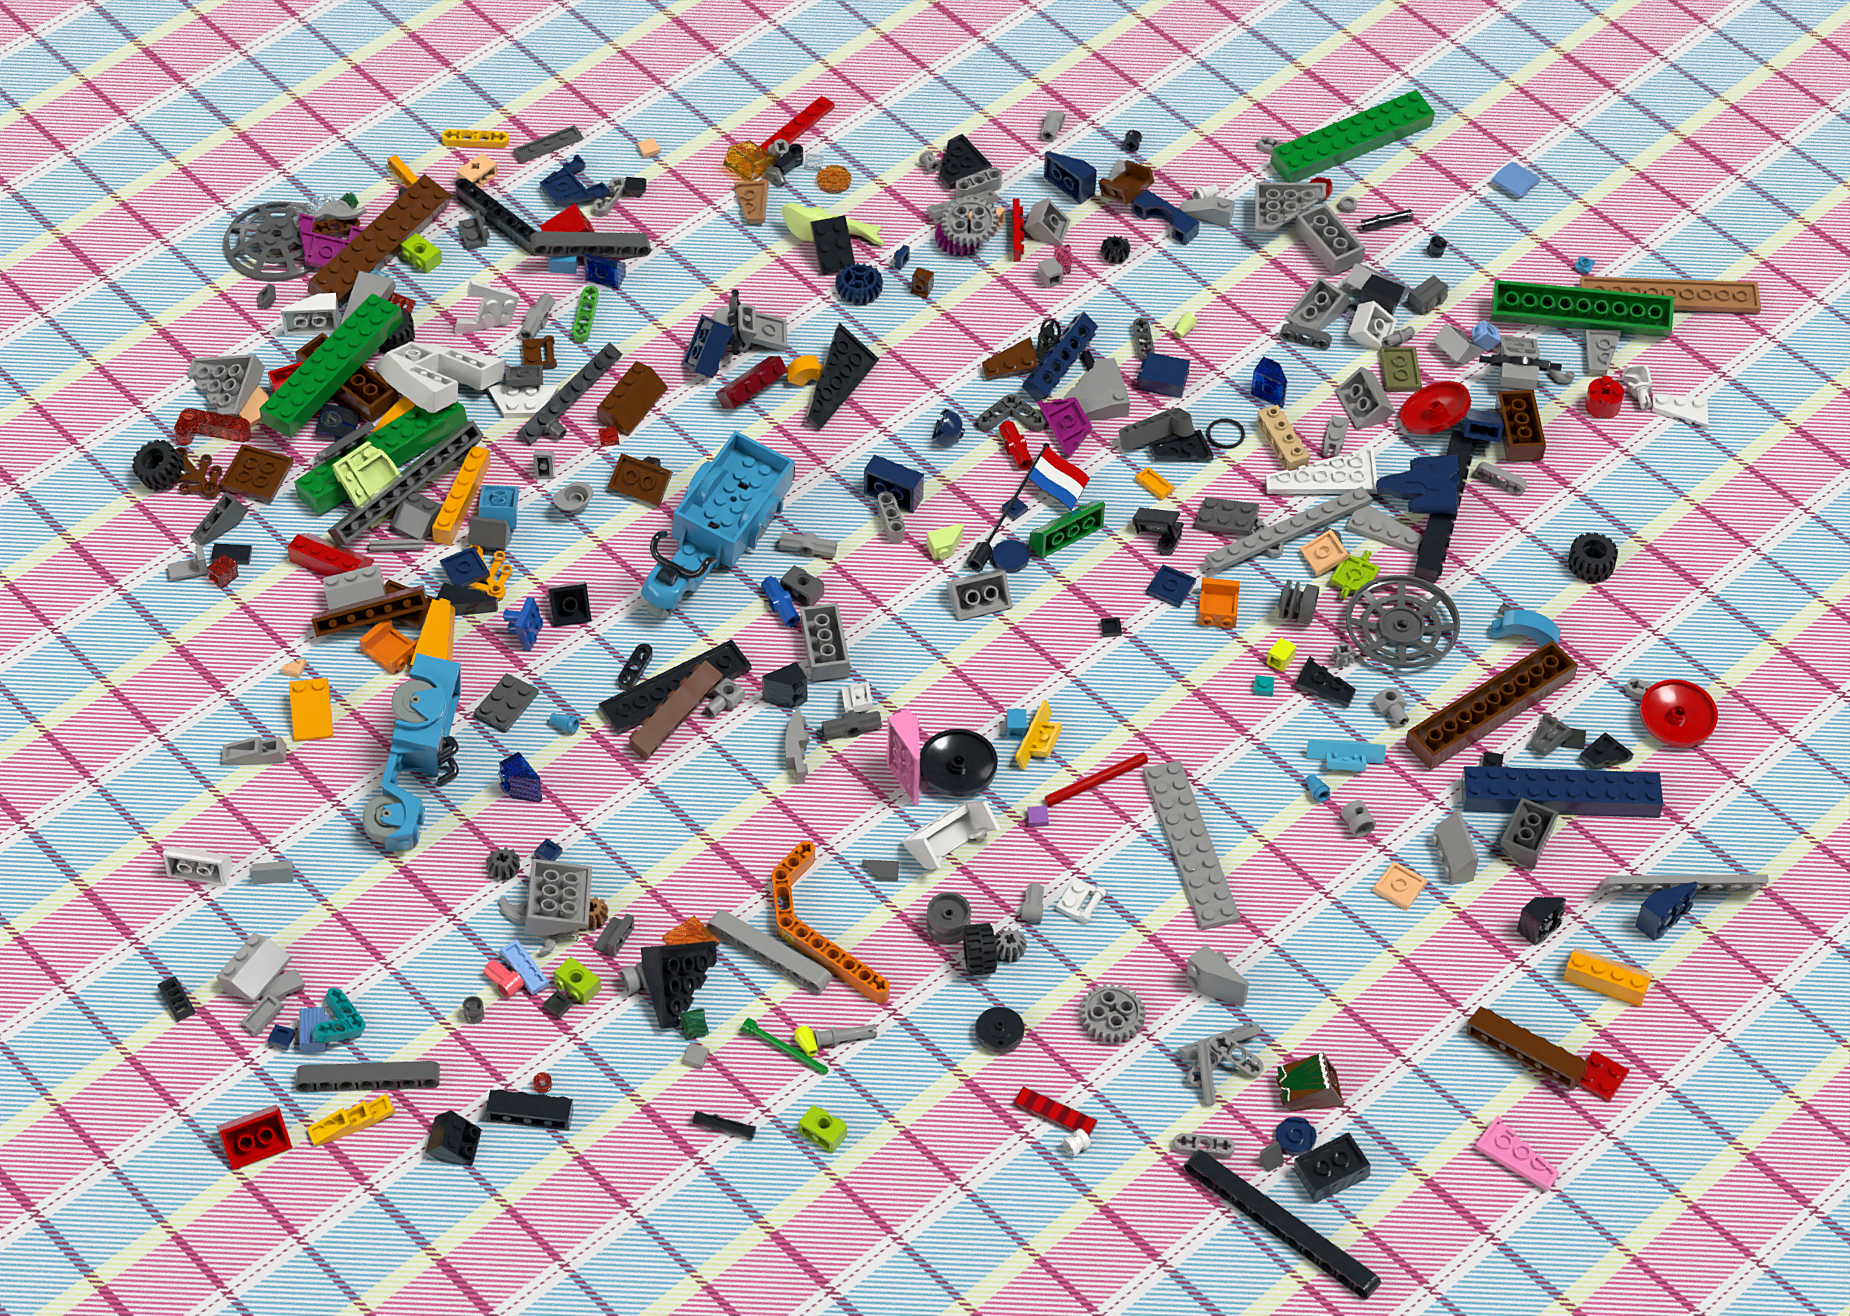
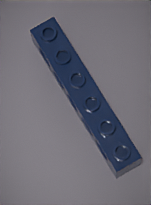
M1085 312L1075 316L1061 333L1059 341L1051 346L1021 387L1035 401L1041 398L1046 399L1052 393L1050 390L1061 381L1059 378L1069 371L1068 366L1078 359V353H1081L1087 347V341L1094 338L1096 335L1094 332L1099 326Z

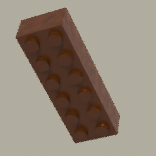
M322 332L295 352L297 363H304L328 336ZM362 364L334 393L336 397L372 423L398 402L397 390L365 364Z

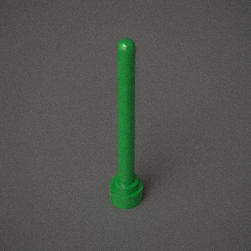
M748 1017L741 1027L742 1033L748 1036L756 1035L822 1074L828 1073V1068L758 1028L759 1025L756 1024L755 1020Z

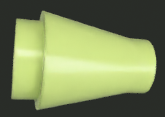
M1186 312L1181 316L1173 334L1177 338L1182 339L1184 335L1196 326L1197 318L1192 313Z

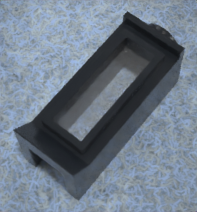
M1139 507L1132 518V524L1137 534L1144 532L1173 535L1177 539L1184 526L1183 522H1176L1180 516L1178 511Z

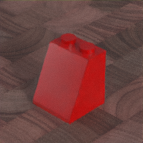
M575 203L540 225L542 232H595L591 222Z

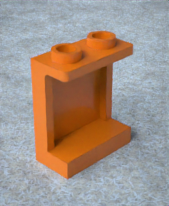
M1202 577L1198 625L1236 628L1240 581Z
M388 618L379 622L361 637L359 642L361 652L394 675L399 670L404 669L406 664L412 660L418 640L415 639L412 642L393 628L392 620Z

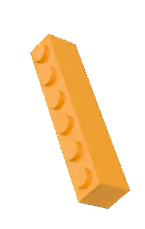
M471 446L433 524L434 542L452 545L490 466V452L488 449Z

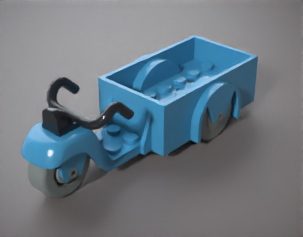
M734 431L713 461H706L700 466L689 483L683 501L673 513L672 538L679 541V550L671 561L661 556L657 549L660 539L668 536L667 531H658L651 539L650 553L658 563L645 579L641 589V595L647 601V612L659 619L667 618L682 601L684 592L686 590L696 591L713 567L717 569L722 563L732 568L747 547L755 550L757 540L767 530L775 512L777 511L781 514L783 511V498L792 487L794 460ZM742 483L748 486L749 488L747 490H744L738 487V485ZM713 523L719 526V528L714 530L708 527V525Z

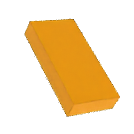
M1149 467L1135 476L1136 482L1161 501L1174 492L1175 487Z

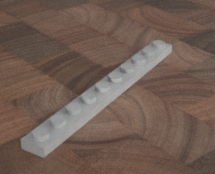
M1361 486L1205 555V561L1215 573L1372 503V498Z

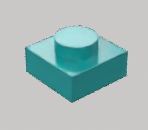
M1255 675L1253 695L1273 697L1274 677Z

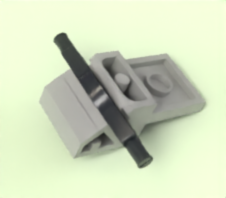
M737 289L731 291L732 297L729 298V306L714 311L712 319L733 328L732 338L726 345V347L732 348L733 355H739L740 350L746 352L751 343L783 351L786 350L787 319L756 312L755 306L741 304Z
M1501 335V356L1480 355L1479 363H1488L1490 366L1499 367L1500 386L1506 389L1537 390L1539 371H1561L1562 364L1551 363L1548 360H1539L1540 351L1537 347V339Z

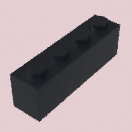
M490 1089L486 1106L487 1122L570 1131L574 1111L573 1099L565 1096L553 1097L545 1094H527L522 1091L509 1092L503 1089Z

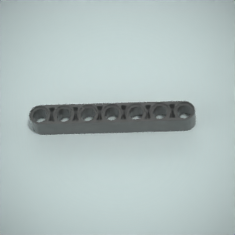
M535 232L530 236L533 253L538 256L644 257L651 253L649 239L645 233Z
M435 1061L301 1065L296 1068L295 1089L305 1093L431 1089L439 1086L440 1065Z

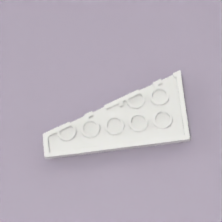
M1374 447L1368 448L1367 451L1361 453L1359 451L1352 452V455L1346 457L1337 456L1314 462V465L1308 467L1303 465L1299 466L1296 470H1284L1266 475L1267 494H1345L1361 486L1368 494H1377Z

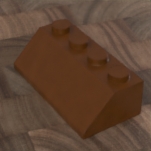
M635 361L597 407L598 423L629 436L667 391V385L651 367Z

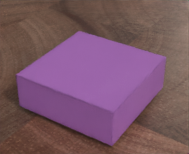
M1047 806L1027 807L1029 827L1049 826Z

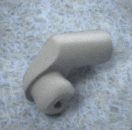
M1549 370L1548 372L1557 382L1571 383L1575 377L1572 371H1567L1566 374L1555 370Z

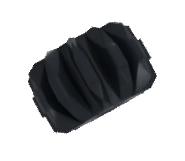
M1114 234L1113 237L1107 236V239L1103 240L1100 252L1104 260H1108L1109 263L1115 262L1117 264L1118 261L1124 263V260L1128 259L1131 246L1128 243V239H1123L1122 235L1116 237Z

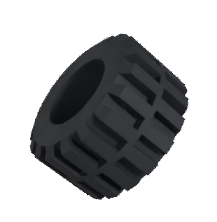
M401 309L403 323L378 348L380 352L383 353L385 351L387 353L409 342H414L413 317H411L410 312H407L406 309Z
M165 440L149 441L147 445L141 446L142 449L140 451L137 450L136 456L133 457V472L148 489H154V491H159V489L166 490V487L170 488L174 482L177 483L179 481L178 478L183 474L181 471L184 470V460L169 442Z
M1588 532L1586 535H1579V538L1576 537L1574 542H1572L1569 553L1568 567L1572 569L1571 573L1573 575L1576 574L1578 579L1582 578L1585 582L1591 581L1592 583H1596V581L1602 582L1604 579L1610 578V575L1614 572L1618 557L1616 544L1612 543V539L1606 538V535H1598L1596 532L1594 534Z
M991 924L965 925L962 935L963 951L969 975L995 973L997 969V950Z

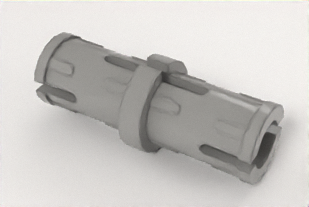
M1411 326L1403 330H1396L1393 334L1383 337L1382 344L1385 348L1395 344H1402L1405 340L1415 336V330Z

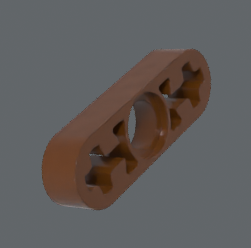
M358 218L316 222L313 224L312 232L331 237L345 236L350 234L351 225L359 227L360 221ZM331 226H337L339 230H333Z

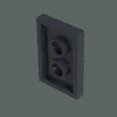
M845 215L810 222L821 274L839 271L844 266L849 267L850 263L856 265Z

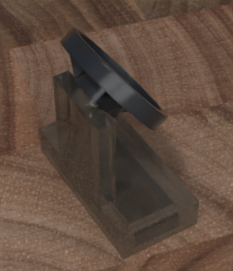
M1046 319L1041 324L1037 349L1035 350L1038 363L1051 346L1057 343L1061 337V327L1055 319ZM1048 321H1051V323L1045 327V324ZM1054 323H1055V325H1056V327H1057V335L1054 334V333H1055V330H1054V328H1053Z

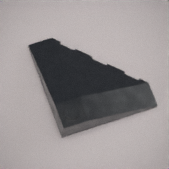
M716 941L641 947L642 969L660 1029L678 1027L681 1023V1020L678 1019L683 1010L688 1011L694 1001L692 994L696 988L701 989L707 979V975H704L709 966L714 967L717 962Z

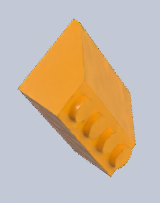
M1575 947L1567 964L1563 980L1641 1007L1653 974Z

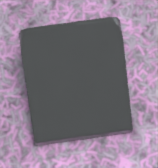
M1278 1141L1262 1149L1260 1152L1259 1163L1267 1172L1274 1170L1284 1163Z

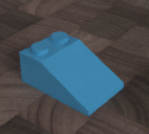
M482 485L479 517L508 521L510 530L516 529L519 486Z

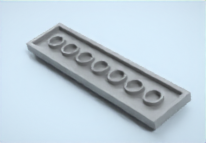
M1768 874L1607 876L1601 881V889H1607L1608 893H1616L1621 889H1627V892L1630 893L1639 892V889H1647V892H1657L1659 889H1668L1696 881L1698 883L1696 892L1702 888H1706V892H1717L1718 889L1726 888V892H1736L1741 888H1746L1747 892H1754L1763 888L1769 881Z

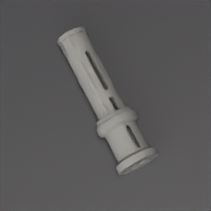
M876 1024L840 1030L831 1027V1030L826 1031L814 1030V1037L818 1048L828 1044L837 1046L841 1041L877 1037V1031L868 1032L877 1028Z

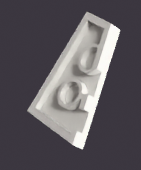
M1653 393L1652 412L1670 418L1678 417L1684 419L1685 423L1692 424L1693 422L1702 425L1701 428L1708 429V399L1706 397Z

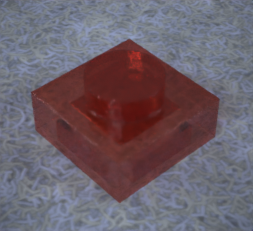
M616 426L598 429L601 447L619 445Z

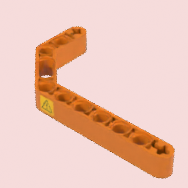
M802 841L772 871V891L778 936L875 1003H886L890 996V983L886 978L795 917L791 886L815 862L814 844L810 841ZM784 895L788 897L790 907L787 910H782L778 907L777 898Z

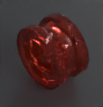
M546 1072L537 1073L533 1078L534 1089L538 1093L549 1092L552 1088L551 1076ZM544 1080L546 1084L541 1085L540 1081Z

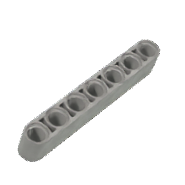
M718 910L706 925L713 935L815 994H820L832 980L831 973L822 966L724 910Z

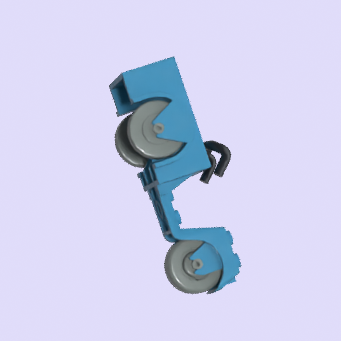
M416 653L412 670H410V678L415 680L401 684L393 693L392 711L396 720L393 725L392 746L382 778L383 795L370 800L363 811V827L365 832L372 840L385 844L386 850L413 849L414 843L418 844L420 825L423 826L426 816L422 799L398 787V773L404 770H412L438 776L440 766L446 761L451 771L437 778L441 785L455 778L459 773V767L453 756L458 752L459 745L456 739L449 736L461 695V663Z

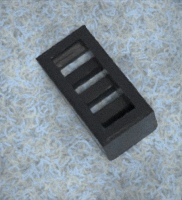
M176 976L157 985L159 994L177 1022L196 1013ZM187 1006L186 1009L177 1013V1010Z

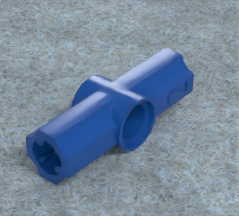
M766 577L761 582V587L768 597L772 611L778 613L785 627L791 628L796 626L800 621V616L793 606L789 592L783 590L776 577Z

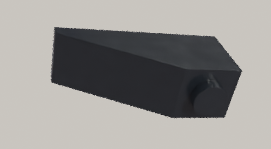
M447 583L442 585L435 599L439 601L440 598L451 601L450 605L455 607V616L498 611L497 597Z

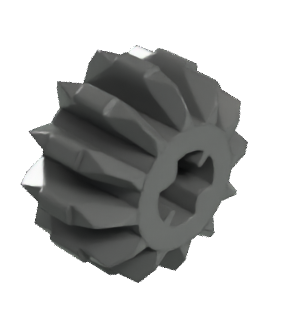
M506 846L503 850L497 847L496 852L490 851V856L486 859L487 871L491 873L493 878L498 876L500 881L503 877L509 880L510 875L516 876L517 870L520 868V858L518 854H515L514 849L508 851Z

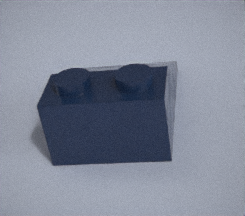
M1049 151L1045 152L1043 177L1080 205L1095 195L1097 169L1084 160Z

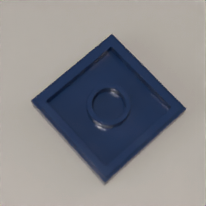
M474 546L439 560L452 585L463 588L490 577L488 568Z
M1163 564L1148 586L1146 594L1180 608L1196 584L1197 578Z

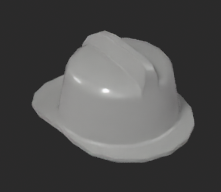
M573 482L557 492L553 497V502L562 510L579 512L588 506L594 492L592 487L585 482Z

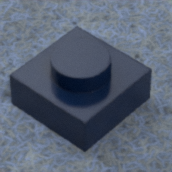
M903 245L899 250H896L893 257L895 268L901 270L910 259L909 246Z
M1012 498L1002 505L1001 510L1005 512ZM1017 498L1007 515L1015 521L1028 511V506Z
M548 838L534 851L537 858L547 861H555L563 853L562 847Z
M275 1024L267 1040L268 1045L288 1050L295 1036V1029Z

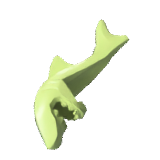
M787 203L781 207L782 217L790 231L798 238L809 242H814L810 225L811 221L838 216L826 213L823 207L817 205L812 208H806L798 203ZM846 218L849 235L862 236L880 246L884 244L877 235L881 230L880 226Z

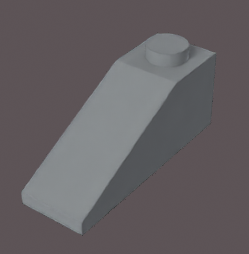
M1221 197L1184 200L1180 210L1196 220L1229 228L1234 213L1235 201Z

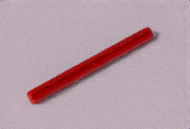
M1145 752L1139 753L1046 795L1044 801L1047 806L1057 804L1147 763L1148 757Z

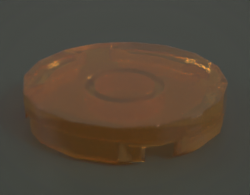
M826 166L825 169L819 170L817 174V185L821 190L830 194L842 193L851 185V173L843 166Z

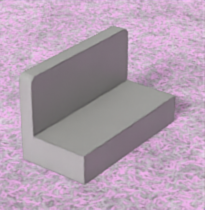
M293 862L252 864L250 873L253 885L293 882Z

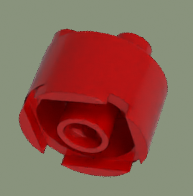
M1608 375L1593 380L1587 389L1585 398L1586 411L1596 418L1601 416L1605 417V419H1611L1617 416L1621 409L1625 392L1624 388Z

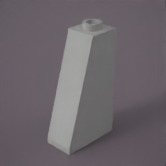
M359 271L340 325L371 293L388 301L396 289L394 280Z

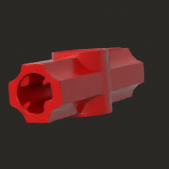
M1010 420L1003 421L999 425V432L1004 439L1007 454L1012 455L1018 469H1022V471L1029 469L1033 465V459L1027 450V442L1024 435L1019 434L1014 422Z

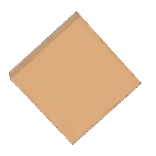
M654 138L638 142V148L644 158L660 153V148Z

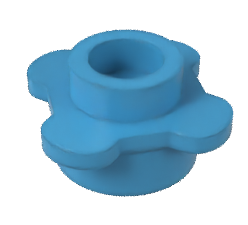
M1580 256L1578 263H1575V268L1580 273L1587 274L1591 272V267L1595 265V261Z

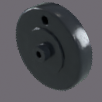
M989 1008L981 1013L976 1021L975 1035L977 1041L982 1047L991 1052L1005 1053L1012 1051L1021 1044L1024 1038V1022L1021 1016L1010 1008Z

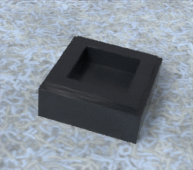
M1119 617L1102 618L1100 620L1103 638L1122 636Z

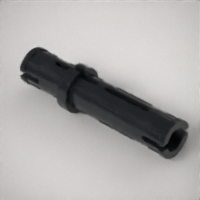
M1411 209L1382 216L1378 214L1373 218L1362 219L1361 224H1364L1361 227L1363 230L1376 227L1379 229L1385 225L1413 220V216H1410L1413 215Z
M696 1110L693 1117V1124L709 1127L713 1131L715 1129L750 1139H754L756 1133V1126L719 1117L718 1114L711 1115Z

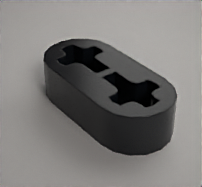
M1182 529L1177 539L1174 536L1170 537V535L1161 536L1158 542V552L1161 555L1170 556L1174 553L1182 538Z

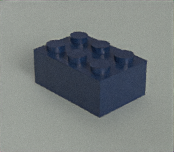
M874 454L864 469V494L878 499L880 493L891 492L899 508L914 513L923 500L924 474Z

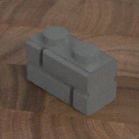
M1433 275L1408 293L1407 304L1413 309L1415 308L1421 315L1427 311L1430 312L1439 302L1443 303L1447 299L1448 285Z

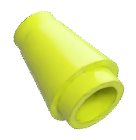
M804 1025L794 1031V1040L807 1056H815L819 1050L813 1030Z

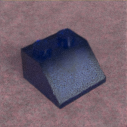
M584 254L585 281L619 290L626 276L625 262L594 254Z
M1263 356L1253 370L1251 395L1284 408L1288 381L1280 363Z
M520 752L499 762L500 788L504 793H508L512 799L538 803L542 801L540 777Z

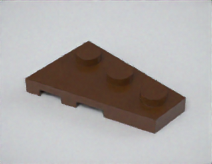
M1031 336L982 362L986 381L1032 372L1038 365Z

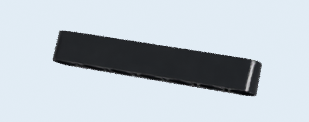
M461 178L456 181V196L460 202L473 212L479 210L480 216H484L485 221L530 255L538 256L533 253L530 236L537 232L535 229L470 180Z

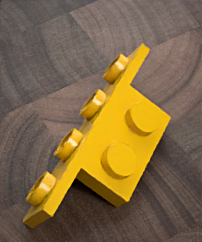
M1043 700L1040 707H1038L1037 713L1030 723V728L1026 736H1024L1019 750L1016 752V761L1021 770L1026 769L1031 756L1049 757L1063 729L1061 723L1048 722L1052 715V710L1047 700Z

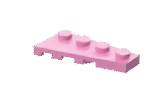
M1497 1115L1477 1142L1475 1149L1548 1192L1558 1178L1559 1172L1540 1154L1537 1155L1526 1141L1523 1142L1516 1136V1132L1511 1127L1508 1128Z

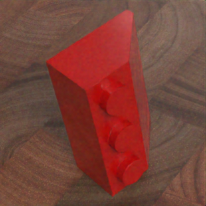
M277 1105L216 1126L232 1170L293 1148L280 1108Z

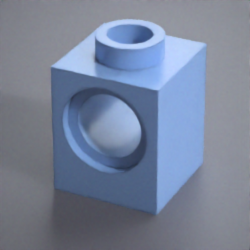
M1484 320L1470 330L1474 344L1486 351H1490L1501 342L1498 328Z

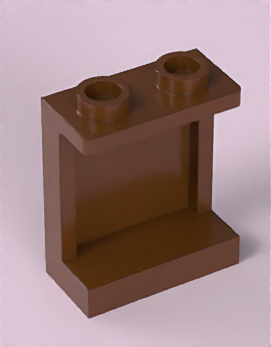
M1129 160L1124 162L1125 171L1111 181L1102 178L1098 181L1101 196L1127 205L1155 183L1151 168Z

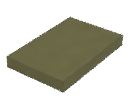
M1416 347L1380 348L1379 354L1385 392H1416L1422 389Z

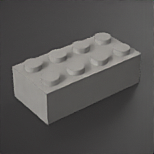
M1326 203L1296 215V233L1333 275L1353 267L1355 263L1360 264L1363 262L1365 247Z
M838 603L800 607V623L811 680L819 681L850 677V660Z

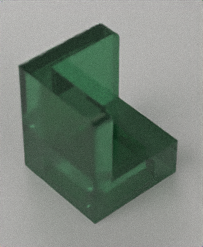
M704 1008L680 1013V1024L685 1041L709 1035Z

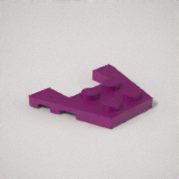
M299 213L298 224L305 265L322 269L365 228L351 225L347 241L312 232L315 216Z

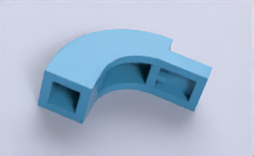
M1509 610L1504 612L1503 618L1492 620L1490 636L1493 639L1513 634L1525 635L1532 638L1542 647L1552 640L1558 645L1561 630L1552 620L1539 613L1528 610Z

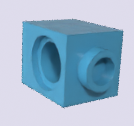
M1007 709V739H1023L1027 731L1026 709Z

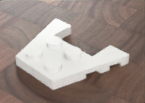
M471 279L467 289L468 296H483L476 318L457 319L454 328L455 335L510 324L520 298L519 294L500 287L498 289L493 288L487 283L482 285L477 283V280Z

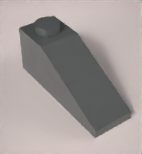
M225 492L191 536L200 544L205 545L236 526L249 509L228 492Z

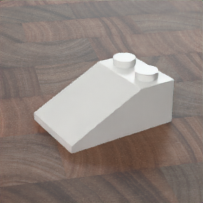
M336 293L316 294L281 308L285 336L315 335L322 332L324 334H332L339 327Z

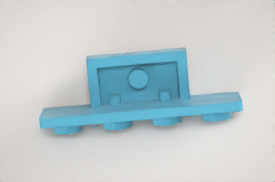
M1309 739L1306 756L1308 759L1326 760V768L1333 771L1350 770L1352 772L1366 771V763L1383 764L1385 762L1386 745Z

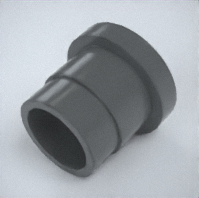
M553 418L545 426L544 432L552 435L557 440H561L566 435L567 429L559 423L560 421L557 418Z

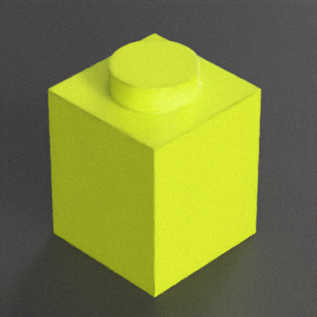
M1280 637L1268 651L1266 664L1283 673L1294 660L1297 646Z

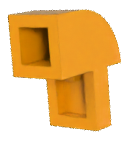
M815 355L800 356L786 367L788 370L786 373L788 381L801 387L811 378L818 381L823 364L818 363L817 356Z

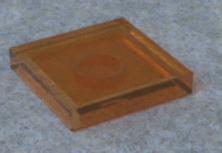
M695 915L662 936V940L667 945L716 941V947L719 946V941Z

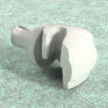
M1645 365L1627 366L1623 370V381L1628 384L1626 391L1639 399L1642 409L1650 408L1652 402L1649 393L1652 391V380L1649 368Z

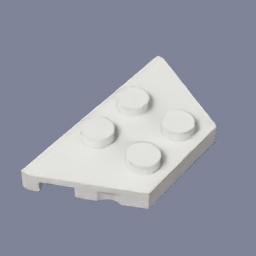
M558 385L521 386L520 388L488 386V393L493 397L494 403L500 409L504 418H532L554 394L558 393Z

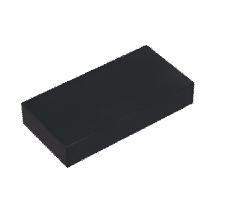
M214 543L211 560L212 562L250 564L252 545Z

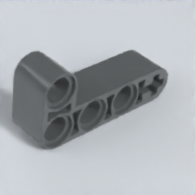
M1172 408L1123 427L1118 432L1122 449L1131 450L1173 433L1181 437L1190 436L1194 433V427L1190 413L1181 408Z

